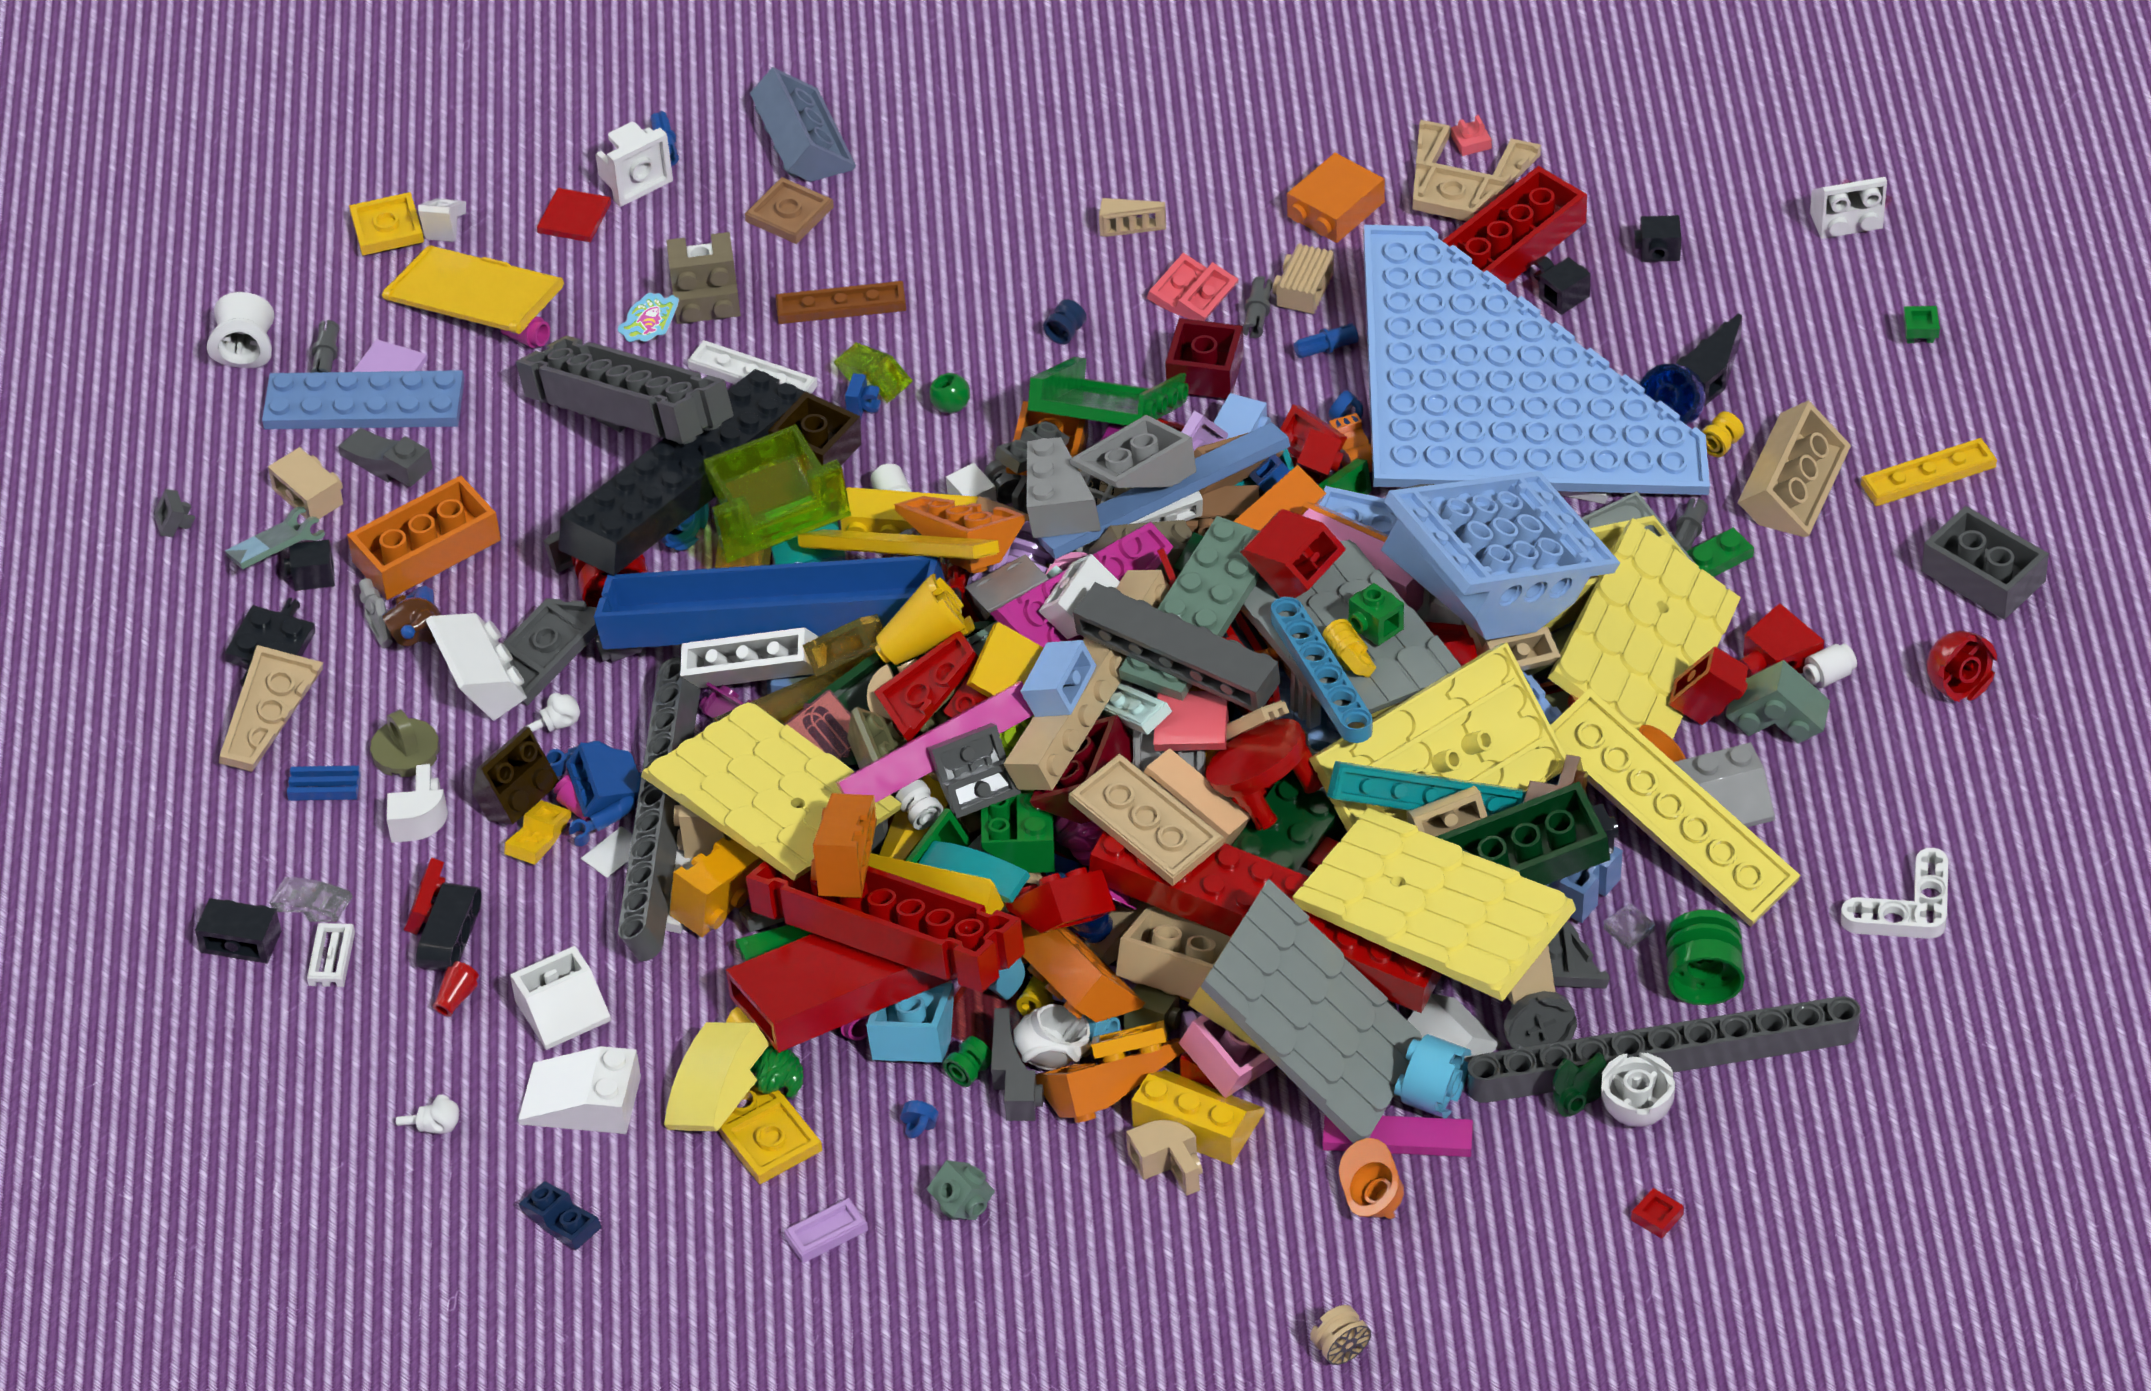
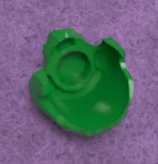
M772 1045L768 1046L750 1069L752 1073H755V1078L757 1079L755 1086L764 1094H770L786 1086L788 1088L786 1097L789 1100H793L803 1084V1066L799 1058L790 1049L778 1053Z

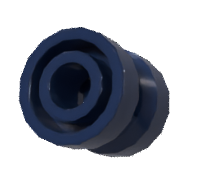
M1064 299L1057 305L1054 313L1045 320L1043 330L1049 339L1055 343L1065 345L1072 340L1076 334L1075 330L1080 329L1087 320V314L1077 302Z

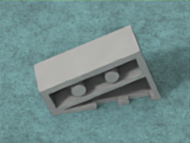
M1061 437L1027 441V512L1033 538L1101 531L1095 499L1079 469L1071 465L1070 459L1072 456Z

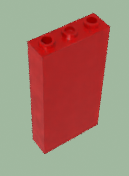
M814 933L726 969L731 999L752 1023H756L765 1038L778 1053L950 981Z

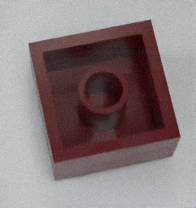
M1179 318L1165 362L1166 380L1180 373H1186L1185 383L1189 386L1188 394L1227 399L1228 395L1233 393L1244 355L1243 326Z

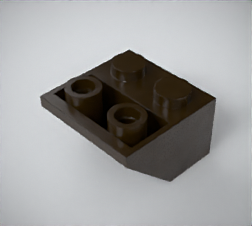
M525 726L477 768L472 793L488 821L513 825L556 786L559 779L530 727Z

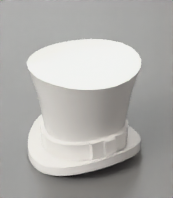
M234 292L221 297L214 307L217 327L208 338L207 352L209 356L221 364L238 368H257L268 363L271 358L272 347L267 331L274 320V310L270 303L264 298L248 292Z

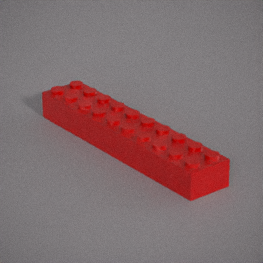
M1103 831L1090 853L1089 872L1102 869L1108 888L1232 937L1268 879L1294 902L1292 896L1300 887H1303L1304 882L1309 878V876L1226 843H1223L1219 849L1173 886L1105 831ZM1304 911L1310 917L1308 920L1343 952L1344 958L1377 987L1389 1001L1422 1013L1442 975L1441 973Z

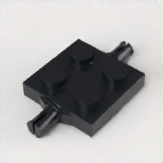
M288 598L280 612L255 605L251 606L225 651V662L242 666L247 670L240 680L242 687L257 645L297 656L303 655L315 634V623L294 617L300 608L298 600L294 599L292 601V598Z

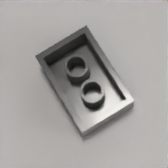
M1965 505L1924 543L1921 571L2005 620L2046 582L2049 553Z

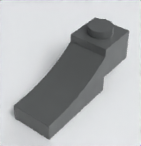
M360 427L338 446L340 456L387 483L395 478L411 487L433 468L429 449L406 436L400 441L391 440L375 435Z
M995 1008L991 1064L993 1090H1005L1006 1121H1036V1107H1043V1084L1036 1083L1035 1070H1028L1016 1051L1011 1035L1009 1008Z

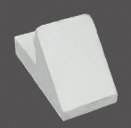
M436 198L419 204L418 212L425 238L438 241H456L457 217L466 214V201Z

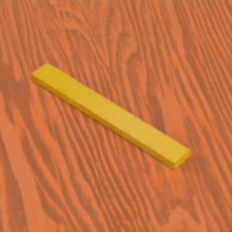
M829 529L798 534V544L801 548L977 559L999 553L998 540Z

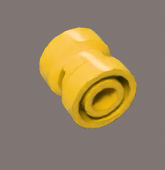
M1722 411L1712 420L1711 425H1707L1702 430L1706 434L1707 453L1713 457H1722L1729 451L1731 444L1737 443L1744 435L1743 424L1734 414Z

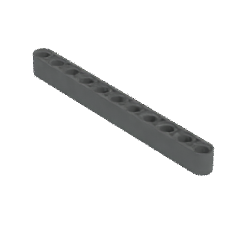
M680 657L668 659L660 666L657 672L643 770L650 766L657 758L667 755L678 748L683 741L694 737L701 688L680 676ZM642 777L618 935L637 960L648 961L659 954L664 943L678 847L677 834L678 829H680V826H674V806L680 805V803Z
M1839 996L1474 1056L1468 1063L1467 1093L1470 1098L1480 1103L1554 1092L1552 1086L1553 1078L1564 1058L1569 1059L1580 1068L1599 1052L1604 1056L1606 1066L1619 1055L1627 1054V1058L1639 1057L1640 1052L1649 1053L1665 1061L1674 1073L1846 1045L1857 1039L1861 1012L1860 1005L1853 998Z

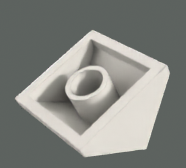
M1431 994L1422 1013L1413 1011L1407 1020L1421 1033L1422 1038L1426 1034H1430L1470 1049L1471 1056L1464 1057V1061L1468 1063L1474 1056L1492 1053L1501 1047V1042L1454 997Z

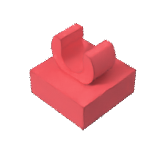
M1479 115L1475 116V121L1465 123L1464 119H1461L1457 126L1451 127V138L1462 156L1492 149V139Z

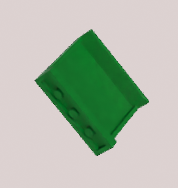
M1072 357L1030 377L1028 410L1128 426L1145 415L1157 420L1183 406L1188 397L1189 386L1185 383L1186 373H1180L1152 388L1085 379L1087 358Z

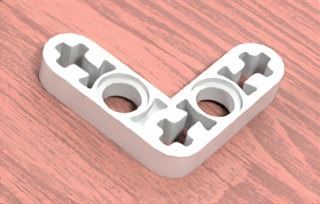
M1925 848L1917 854L1914 876V901L1861 897L1846 900L1841 908L1840 921L1843 928L1855 934L1928 939L1941 936L1945 931L1947 920V855L1937 848ZM1928 863L1935 864V875H1928ZM1926 888H1932L1939 891L1940 895L1930 898L1923 895L1921 891ZM1927 910H1928V911H1934V912H1933V922H1934V923H1928V922H1927V919H1926ZM1853 913L1861 914V918H1855ZM1889 913H1895L1900 915L1903 920L1892 923L1887 921L1884 916ZM1873 914H1877V920H1873Z

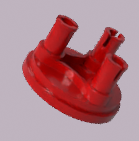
M1293 719L1272 720L1241 733L1226 744V750H1219L1206 769V778L1211 787L1219 791L1223 796L1235 797L1239 805L1246 808L1257 830L1262 828L1265 830L1277 821V816L1273 813L1265 799L1268 795L1266 791L1269 790L1270 792L1274 783L1287 775L1291 770L1295 773L1305 793H1313L1323 786L1318 778V773L1315 772L1309 761L1312 753L1306 744L1305 732L1301 725Z

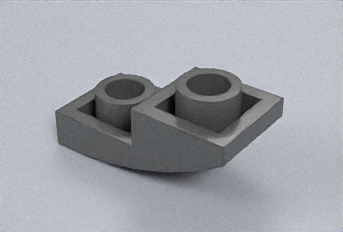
M1047 421L1040 422L1039 424L1023 428L1020 440H1014L1013 442L997 446L994 458L1016 474L1027 471V441L1061 437L1064 444L1067 445L1070 437L1061 432L1056 425Z

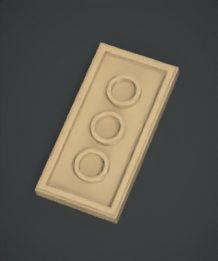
M1118 754L1069 793V802L1172 886L1219 849L1224 842L1222 835L1121 754Z

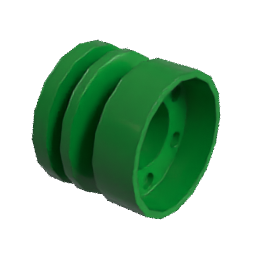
M1700 909L1686 912L1676 917L1667 926L1665 944L1667 946L1666 956L1668 958V986L1672 994L1681 1001L1693 1005H1714L1728 1001L1742 990L1745 980L1744 960L1742 958L1743 945L1741 942L1742 931L1738 922L1729 914L1717 910Z

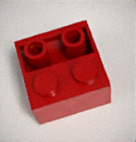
M1281 509L1250 540L1240 553L1280 597L1297 598L1317 582L1343 554L1346 548L1324 523Z
M1086 867L1066 873L1065 878H1061L1059 873L1039 879L1040 886L1037 884L1026 886L1021 889L1018 897L1012 903H1005L1008 911L1020 917L1022 921L1040 933L1095 921L1115 911L1116 908L1102 869L1087 872Z

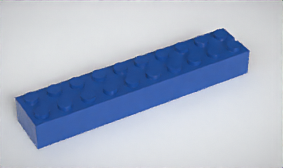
M931 556L607 575L601 593L602 598L599 599L594 614V620L603 649L620 650L635 647L657 648L660 646L682 645V643L803 627L820 638L840 635L874 634L881 632L927 577L934 573L936 574V580L941 577L945 581L940 557Z

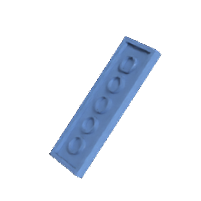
M463 370L270 373L262 418L264 429L458 427L465 380Z

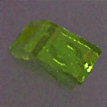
M857 342L834 361V364L849 382L853 373L866 375V379L871 385L880 388L879 394L886 403L894 399L913 382L893 356Z

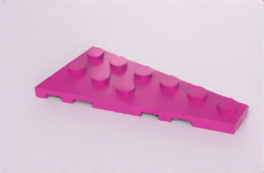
M1149 522L1092 555L1112 575L1121 581L1127 570H1156L1162 562L1157 550L1164 547L1168 555L1174 546L1152 522ZM1066 570L990 613L1001 624L1042 647L1047 642L1084 639V636L1077 635L1067 640L1039 612V609Z

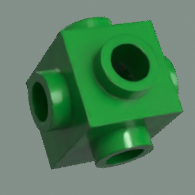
M1373 583L1362 591L1355 593L1349 599L1348 621L1358 634L1363 635L1379 646L1404 630V603L1391 592H1387Z

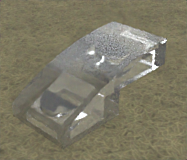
M285 877L269 903L273 908L277 909V912H303L309 922H337L353 896L350 891L325 882L306 878Z

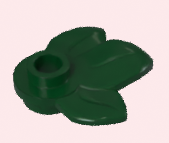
M1600 1052L1580 1068L1566 1058L1560 1063L1552 1083L1554 1088L1552 1101L1560 1115L1571 1117L1582 1111L1586 1104L1597 1100L1601 1096L1602 1072L1606 1068V1061Z

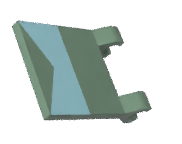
M296 507L292 509L284 522L225 550V553L240 568L245 569L301 540H320L324 537L325 532L324 530H318L316 533L310 532L311 525L319 522L317 517H308L303 523H298V515L305 513L306 509L304 507Z

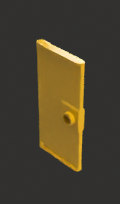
M429 245L384 289L382 297L384 300L520 334L562 289L564 281L562 277L512 266L507 262L487 257L479 258Z

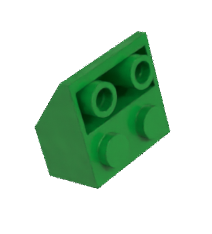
M1033 792L1021 793L981 809L982 849L997 858L1026 870L1028 873L1055 872L1053 814L1032 806L1030 800Z

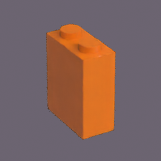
M1334 152L1287 192V217L1310 228L1319 235L1338 243L1385 202V178Z

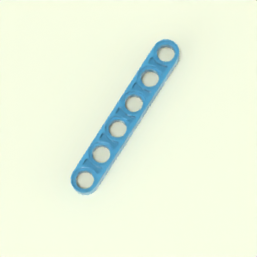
M1280 597L1276 599L1271 605V623L1339 734L1344 740L1352 743H1361L1368 740L1373 732L1372 715L1304 606L1298 599L1293 597ZM1282 611H1291L1294 612L1295 615L1285 617L1280 616L1279 613ZM1295 633H1306L1309 635L1302 639L1292 637ZM1309 655H1319L1323 657L1321 660L1311 661L1306 659V657ZM1332 677L1336 681L1333 683H1323L1320 679ZM1343 699L1348 700L1351 703L1345 706H1339L1334 704L1333 702L1336 700ZM1353 722H1360L1365 726L1355 729L1347 725Z

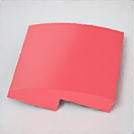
M1182 253L1149 290L1146 299L1182 317L1205 321L1235 287L1239 279L1213 262L1206 268L1187 254Z
M1189 691L1183 701L1158 692L1157 699L1167 702L1173 712L1154 729L1153 745L1155 751H1167L1169 748L1173 751L1226 750L1229 700L1208 691Z

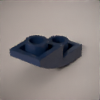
M546 1181L542 1182L519 1203L520 1209L537 1225L575 1251L602 1228L597 1216L574 1205L569 1193Z

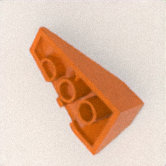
M1173 1038L1161 1043V1049L1155 1052L1140 1054L1139 1049L1130 1050V1055L1126 1053L1125 1058L1117 1061L1104 1063L1103 1057L1098 1058L1099 1064L1097 1065L1096 1062L1079 1065L1075 1063L1036 1074V1083L1043 1084L1044 1096L1060 1118H1074L1075 1123L1095 1119L1096 1111L1112 1106L1140 1085L1148 1073L1159 1071L1182 1054L1184 1049L1179 1044L1181 1038Z

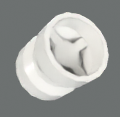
M916 780L903 787L895 797L902 803L900 809L908 813V820L917 830L932 826L944 810L938 799L930 796V788L923 780Z

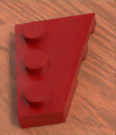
M961 631L952 634L874 691L907 742L914 738L978 660L979 656Z

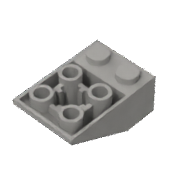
M1025 554L966 586L964 594L979 621H994L996 619L990 614L992 611L1047 581L1049 578Z

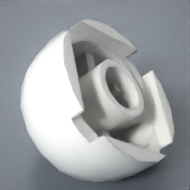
M1640 1052L1639 1057L1627 1058V1054L1619 1055L1610 1061L1602 1072L1601 1096L1606 1110L1620 1123L1632 1127L1653 1125L1668 1113L1673 1104L1675 1094L1673 1071L1665 1061L1657 1056Z

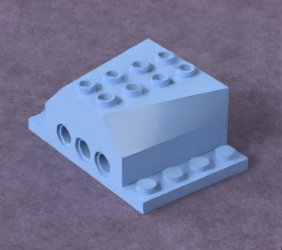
M1540 471L1389 490L1384 499V502L1393 511L1397 521L1381 551L1485 640L1537 632L1576 602L1589 577L1615 573L1620 564L1618 559Z

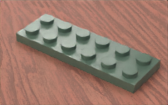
M1216 516L1161 602L1158 610L1167 614H1176L1183 621L1197 627H1206L1213 634L1223 638L1261 577L1256 569L1240 553L1259 530ZM1129 656L1126 657L1119 668L1121 679L1181 701L1184 700L1192 687V684Z

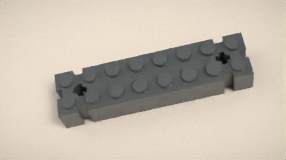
M566 335L546 345V350L542 352L535 351L515 361L525 397L538 400L541 403L552 404L561 409L578 412V414L592 416L598 420L609 421L618 426L629 427L638 432L656 435L658 438L676 441L678 444L691 443L696 440V436L703 433L702 429H717L722 425V422L734 416L724 379L709 375L701 378L699 372L592 342L583 345L582 339Z

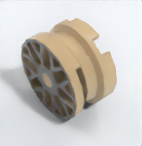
M1350 1305L1337 1306L1320 1317L1322 1324L1319 1328L1313 1326L1310 1333V1340L1319 1350H1322L1323 1356L1332 1365L1344 1364L1354 1359L1364 1350L1371 1338L1370 1328L1363 1320L1359 1321V1315Z

